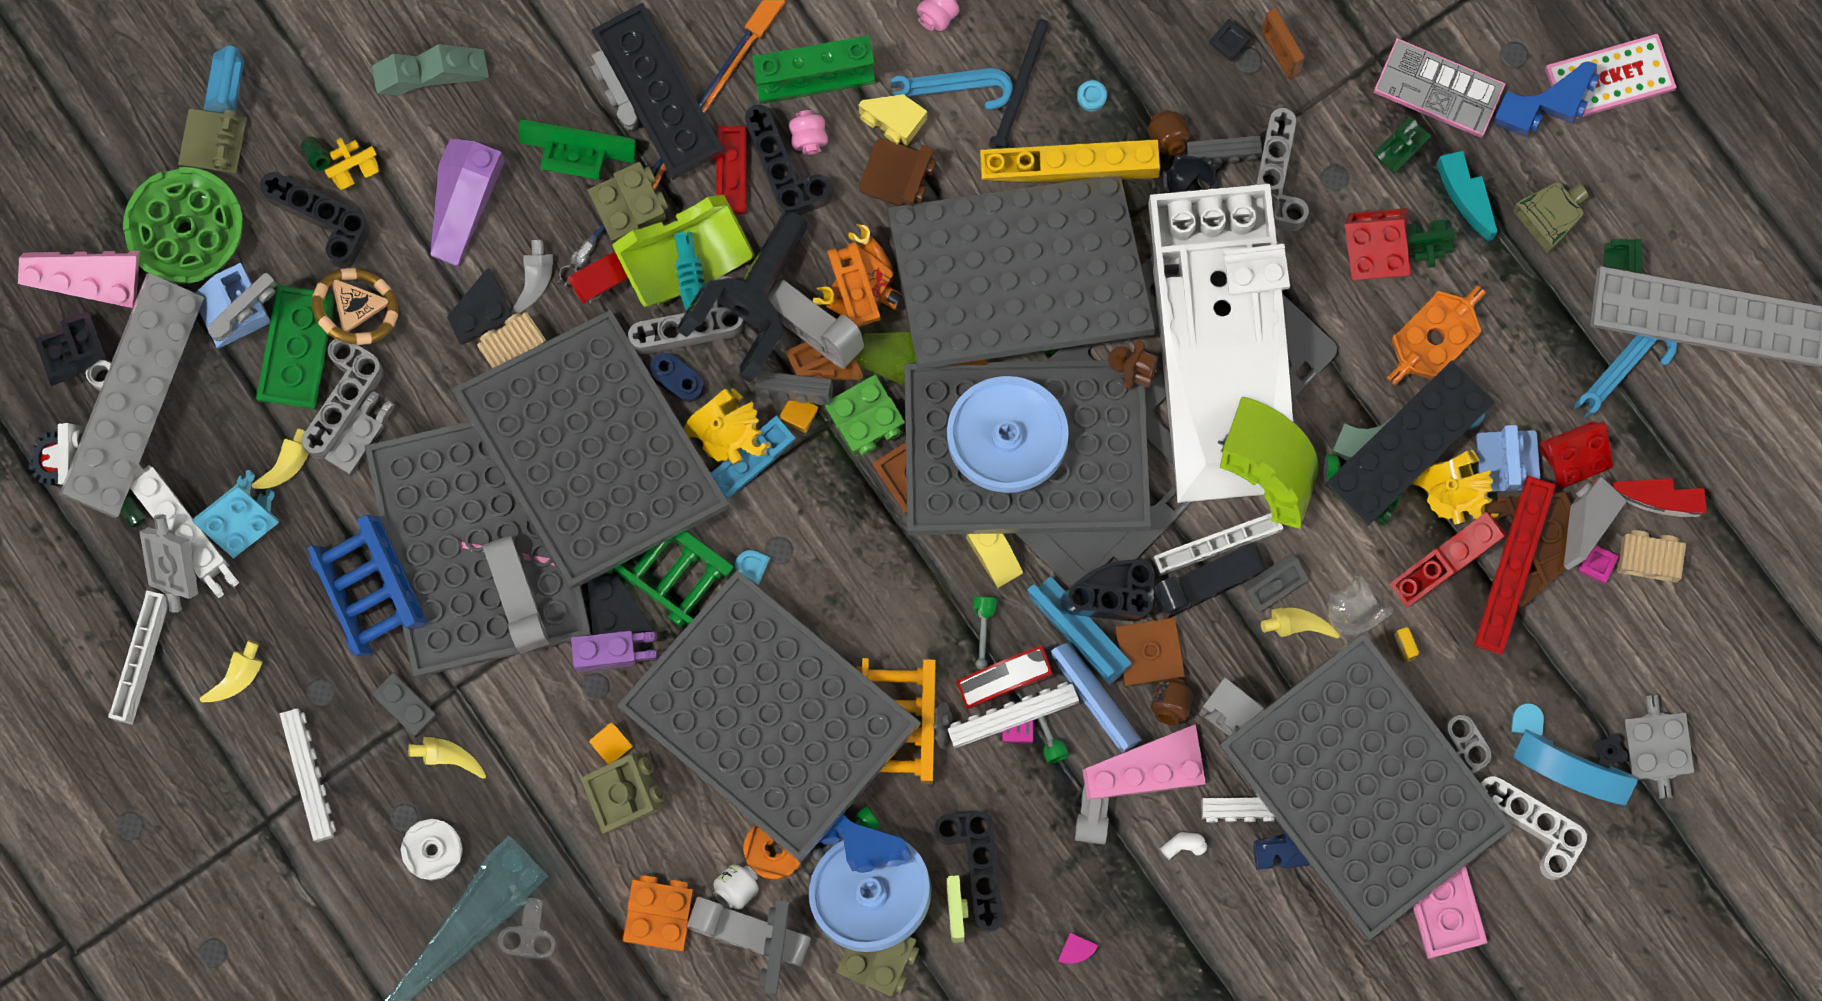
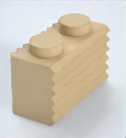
M527 312L522 315L520 313L512 315L505 321L506 325L497 332L495 329H492L481 336V342L477 346L491 368H495L547 342Z
M1632 530L1630 534H1625L1622 537L1617 573L1677 583L1682 579L1686 543L1678 542L1679 538L1675 536L1662 535L1660 539L1650 538L1648 532Z

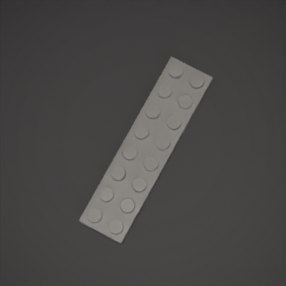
M1599 267L1597 269L1590 327L1813 367L1822 366V306L1606 267Z
M151 273L146 274L59 495L116 518L119 516L204 297Z

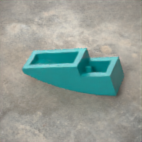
M1463 151L1440 156L1436 165L1451 200L1461 215L1487 241L1493 240L1497 234V228L1483 177L1470 178Z

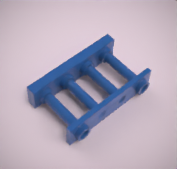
M365 515L357 520L360 527L359 533L328 551L326 547L312 545L307 548L311 556L309 558L310 564L322 580L347 636L345 639L347 647L355 656L372 655L373 652L369 642L401 624L405 628L419 629L428 624L380 516ZM364 544L368 545L372 553L371 560L339 578L332 562ZM375 571L380 572L385 582L383 587L351 604L344 589ZM391 598L397 609L395 614L363 631L357 615L385 599Z

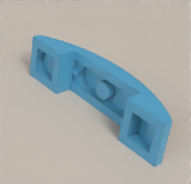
M777 415L760 429L762 434L757 438L759 445L767 442L771 443L765 456L752 455L747 453L746 450L740 449L739 453L743 458L741 462L732 465L730 461H725L711 472L726 500L754 479L796 440Z
M1525 729L1513 755L1515 759L1547 778L1571 789L1601 800L1626 806L1637 784L1638 777L1613 766H1610L1609 769L1556 747L1553 745L1554 741Z

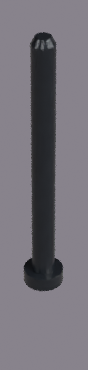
M1040 19L1036 24L996 137L992 136L988 143L993 149H1004L1010 146L1007 139L1048 28V22L1044 19Z

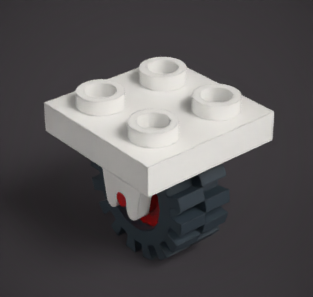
M70 423L58 424V432H45L42 434L43 438L37 437L35 441L38 445H32L30 450L34 451V455H28V460L33 461V464L29 465V469L35 471L32 474L33 477L39 479V482L42 484L62 487L86 427Z

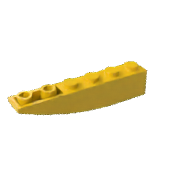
M1158 140L980 150L982 180L1068 182L1096 177L1121 176L1122 180L1159 178L1160 171Z

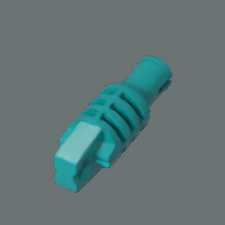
M689 231L687 235L685 232L674 235L678 254L675 268L677 270L678 285L680 286V295L686 311L699 289L705 285L703 268L701 267L702 262L696 256L693 233Z

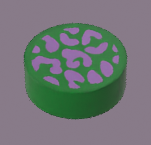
M1326 454L1324 457L1323 475L1325 483L1340 469L1337 454Z

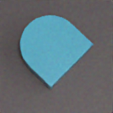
M753 550L744 551L736 559V571L738 570L751 582L759 586L770 557Z
M1534 704L1519 706L1512 715L1511 733L1523 734L1526 729L1542 736L1544 716L1541 709Z

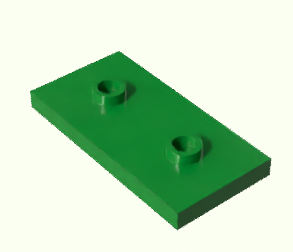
M277 285L256 396L258 402L310 410L317 409L330 335L322 329L314 316L312 295L315 290ZM327 292L323 301V308L326 316L333 322L336 299L334 293Z

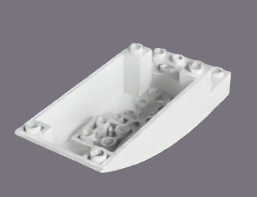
M1270 184L1150 195L1148 205L1155 261L1153 277L1177 502L1264 495L1265 490L1259 484L1252 485L1244 478L1220 468L1221 449L1223 446L1217 442L1218 440L1223 441L1226 434L1229 433L1241 397H1248L1264 403L1293 421L1282 290L1229 296L1228 285L1216 287L1211 283L1210 276L1216 271H1222L1226 274L1223 254L1226 250L1277 245ZM1225 300L1230 304L1231 311L1227 316L1216 315L1213 306L1217 301Z

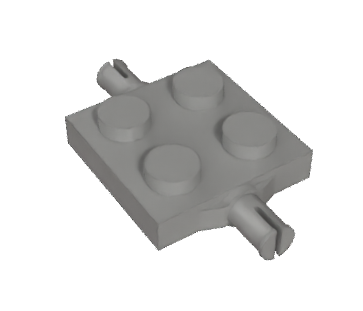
M158 514L153 517L156 529L147 527L139 531L148 584L161 590L167 596L169 612H179L182 610L179 596L190 599L198 595L192 548L189 539L170 533L168 531L167 516Z
M1653 695V703L1652 696H1646L1648 714L1641 718L1624 720L1631 775L1638 777V780L1648 779L1657 781L1659 799H1665V792L1666 799L1672 798L1671 779L1681 775L1694 774L1686 713L1670 715L1660 713L1659 695Z

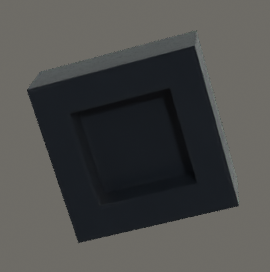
M1228 19L1210 39L1209 44L1232 62L1250 42L1251 37Z

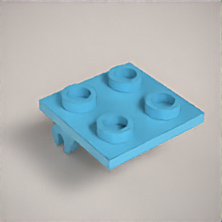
M246 470L245 478L240 475L237 479V484L192 519L199 529L233 559L279 523V520L270 513L271 501L275 496V493L270 488L266 489L265 497L259 494L257 501L250 496L251 483L255 477L250 470Z

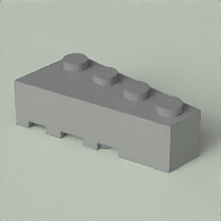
M1224 678L1204 704L1199 715L1227 736H1230L1266 707L1250 698L1242 689L1227 678Z

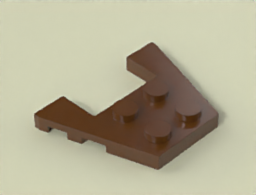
M1566 492L1553 493L1532 560L1535 572L1527 576L1518 609L1524 607L1566 569L1564 567L1571 507ZM1508 496L1492 499L1491 503L1485 505V512L1489 511L1491 514L1498 513V517L1494 518L1496 521L1510 516L1512 520L1519 497Z

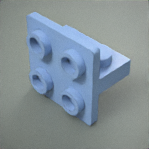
M1517 425L1505 426L1501 432L1477 434V455L1480 459L1478 469L1479 473L1491 471L1489 476L1493 479V483L1490 484L1492 487L1490 492L1521 491L1527 475L1540 479L1536 431H1518Z

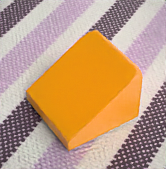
M788 400L779 419L784 425L807 434L819 407L808 402L799 403Z
M613 722L608 724L589 741L607 764L619 760L633 748Z

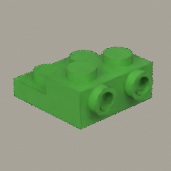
M876 374L832 398L830 405L824 404L853 456L858 453L864 456L877 448L876 443L885 438L887 441L897 438L903 433L901 429L905 428L902 416L892 399L888 397Z

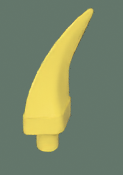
M297 429L293 441L284 439L275 466L252 484V488L265 489L275 487L292 478L301 469L309 454L302 444L304 430Z
M1281 607L1271 610L1272 619L1261 621V629L1264 633L1275 630L1280 637L1310 630L1334 638H1340V634L1324 619L1309 611L1298 608Z
M248 640L243 653L234 651L225 678L200 697V701L215 702L224 700L245 689L254 680L263 662L255 657L259 644Z
M423 737V745L409 744V757H423L425 765L455 764L482 779L486 778L485 772L474 757L450 741L434 737Z

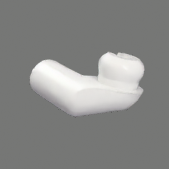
M1180 832L1164 844L1160 850L1170 860L1182 849L1190 850L1195 855H1202L1207 850V844L1204 842V837L1198 833Z

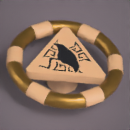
M345 268L331 272L317 284L312 295V309L318 324L328 335L344 343L364 345L377 342L390 333L398 318V302L392 288L379 276L363 269ZM356 279L365 281L373 285L383 297L342 281ZM331 285L334 290L342 330L326 316L323 308L324 298ZM387 306L388 311L383 324L378 329L372 332L349 333V331Z

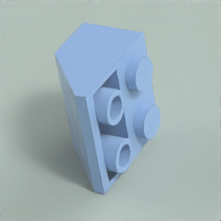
M241 263L214 275L195 292L204 297L199 312L207 329H209L208 326L211 325L210 323H213V320L253 284ZM261 301L251 309L253 313L246 321L241 324L237 321L233 325V334L226 337V340L224 339L223 342H219L213 339L217 349L270 324L271 320Z

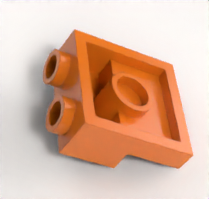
M640 875L639 881L632 880L623 942L684 952L688 931L687 924L694 896L693 889H687L688 883L670 880L669 886L657 884L658 878Z

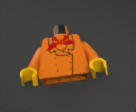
M856 224L861 229L860 236L857 237L852 232H849L848 236L852 241L861 242L860 246L857 245L877 308L883 303L896 310L903 299V294L890 287L894 281L893 265L884 249L870 236L869 228L862 224ZM847 259L843 267L853 265L852 260ZM836 279L831 288L826 286L817 288L823 292L824 299L813 298V302L816 305L826 304L827 308L848 317Z

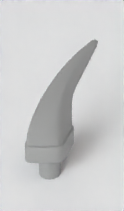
M531 240L532 255H523L525 286L511 310L512 315L524 311L535 303L545 291L550 281L553 254H544L543 240Z

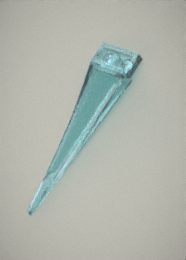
M509 835L485 858L473 880L441 928L385 1001H410L528 902L527 897L549 877Z

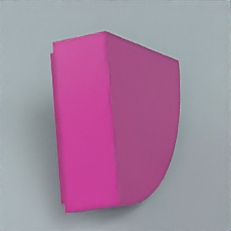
M1070 933L1058 962L1064 964L1082 962L1095 952L1098 945Z

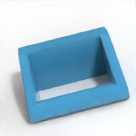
M225 46L213 54L204 111L223 114L224 110L236 111L244 67V59L238 48Z

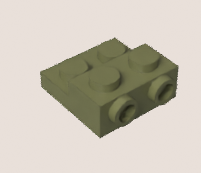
M641 162L613 173L614 178L587 189L612 244L632 230L641 229L667 220L663 211L668 208L661 192L655 194L651 186L656 183L649 166L643 169Z
M641 753L629 754L580 778L602 834L609 833L633 821H639L663 810L661 802L664 801V794L658 785L653 784L650 774L653 773L652 764Z
M911 937L906 938L893 947L880 951L861 952L846 948L836 974L892 998L895 992L901 993L907 976L902 975L907 963L913 965L920 948L915 947L916 939Z

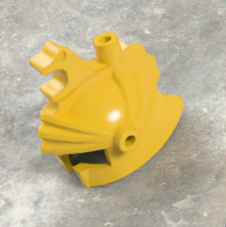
M732 388V393L724 389L705 406L698 409L688 419L684 431L688 437H695L703 442V450L706 451L708 457L714 458L717 462L722 460L730 461L732 465H736L743 460L739 453L740 449L746 450L747 453L752 455L765 456L771 443L767 442L761 445L757 443L758 436L762 434L761 430L756 429V424L759 422V419L756 418L757 410L753 409L752 402L739 408L737 404L743 396Z
M1474 450L1466 451L1450 461L1433 463L1412 483L1424 488L1429 493L1427 502L1430 504L1431 510L1435 511L1439 517H1445L1448 520L1452 519L1454 525L1466 522L1463 514L1464 511H1468L1473 516V519L1479 518L1485 513V505L1492 502V499L1487 497V493L1492 491L1490 484L1493 483V479L1489 476L1491 471L1488 470L1474 475L1471 464L1480 461ZM1492 513V516L1497 518L1498 513Z

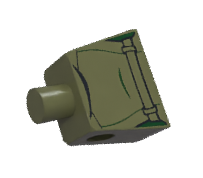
M1556 182L1519 201L1514 207L1513 212L1545 252L1549 254L1581 220L1584 212L1578 205L1585 201L1589 195L1579 183L1566 191L1559 182Z

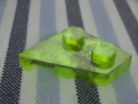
M911 333L864 334L862 338L864 348L855 357L858 365L905 386V364H916Z

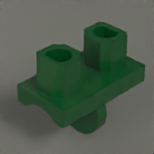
M1409 116L1373 153V156L1395 175L1431 138V135Z
M1445 220L1432 221L1429 223V232L1419 233L1418 225L1414 223L1407 224L1406 233L1409 258H1414L1415 261L1425 260L1427 268H1432L1435 266L1436 258H1444L1445 254L1453 253L1455 233L1454 229H1448Z

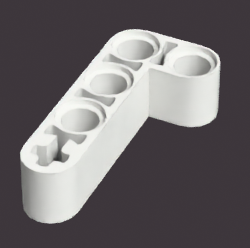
M1492 776L1480 782L1484 789L1491 785L1496 787L1494 792L1498 796L1494 795L1492 800L1510 822L1549 844L1540 862L1542 875L1550 880H1558L1567 875L1586 844L1587 834L1585 830L1577 823L1501 778ZM1508 793L1510 796L1503 802L1502 806L1499 805V803L1503 800L1500 797H1503ZM1512 800H1519L1524 804L1525 811L1523 815H1517L1512 812L1510 806ZM1544 815L1550 819L1551 828L1549 831L1539 828L1537 824L1539 816ZM1566 831L1576 834L1578 843L1575 847L1568 846L1565 843L1564 834ZM1551 857L1561 860L1563 869L1560 873H1555L1550 869L1549 860Z

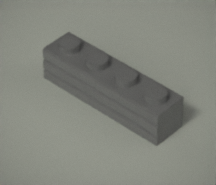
M1260 136L1187 142L1186 156L1199 158L1205 156L1213 165H1219L1221 162L1229 161V163H1238L1240 160L1255 162L1261 159L1262 156Z
M760 371L755 389L757 397L763 399L772 398L781 401L790 400L799 403L808 402L817 405H830L833 384L832 379Z

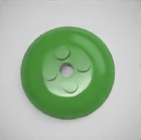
M179 167L176 170L164 173L159 172L147 179L137 188L129 200L123 220V231L128 251H140L139 266L148 274L151 273L171 283L178 284L198 282L220 271L234 256L243 230L241 208L232 190L217 176L192 167ZM182 223H191L190 231L178 233V228Z

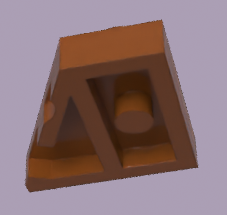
M807 342L785 351L795 374L798 376L832 380H860L863 378L862 371L855 358L842 369Z

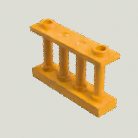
M862 658V666H856V669L872 682L917 683V686H923L922 698L916 697V700H894L909 713H916V716H922V728H917L905 742L921 746V758H915V761L889 760L880 772L915 773V776H921V784H933L935 660L923 659V668L917 667V670L869 669V658Z

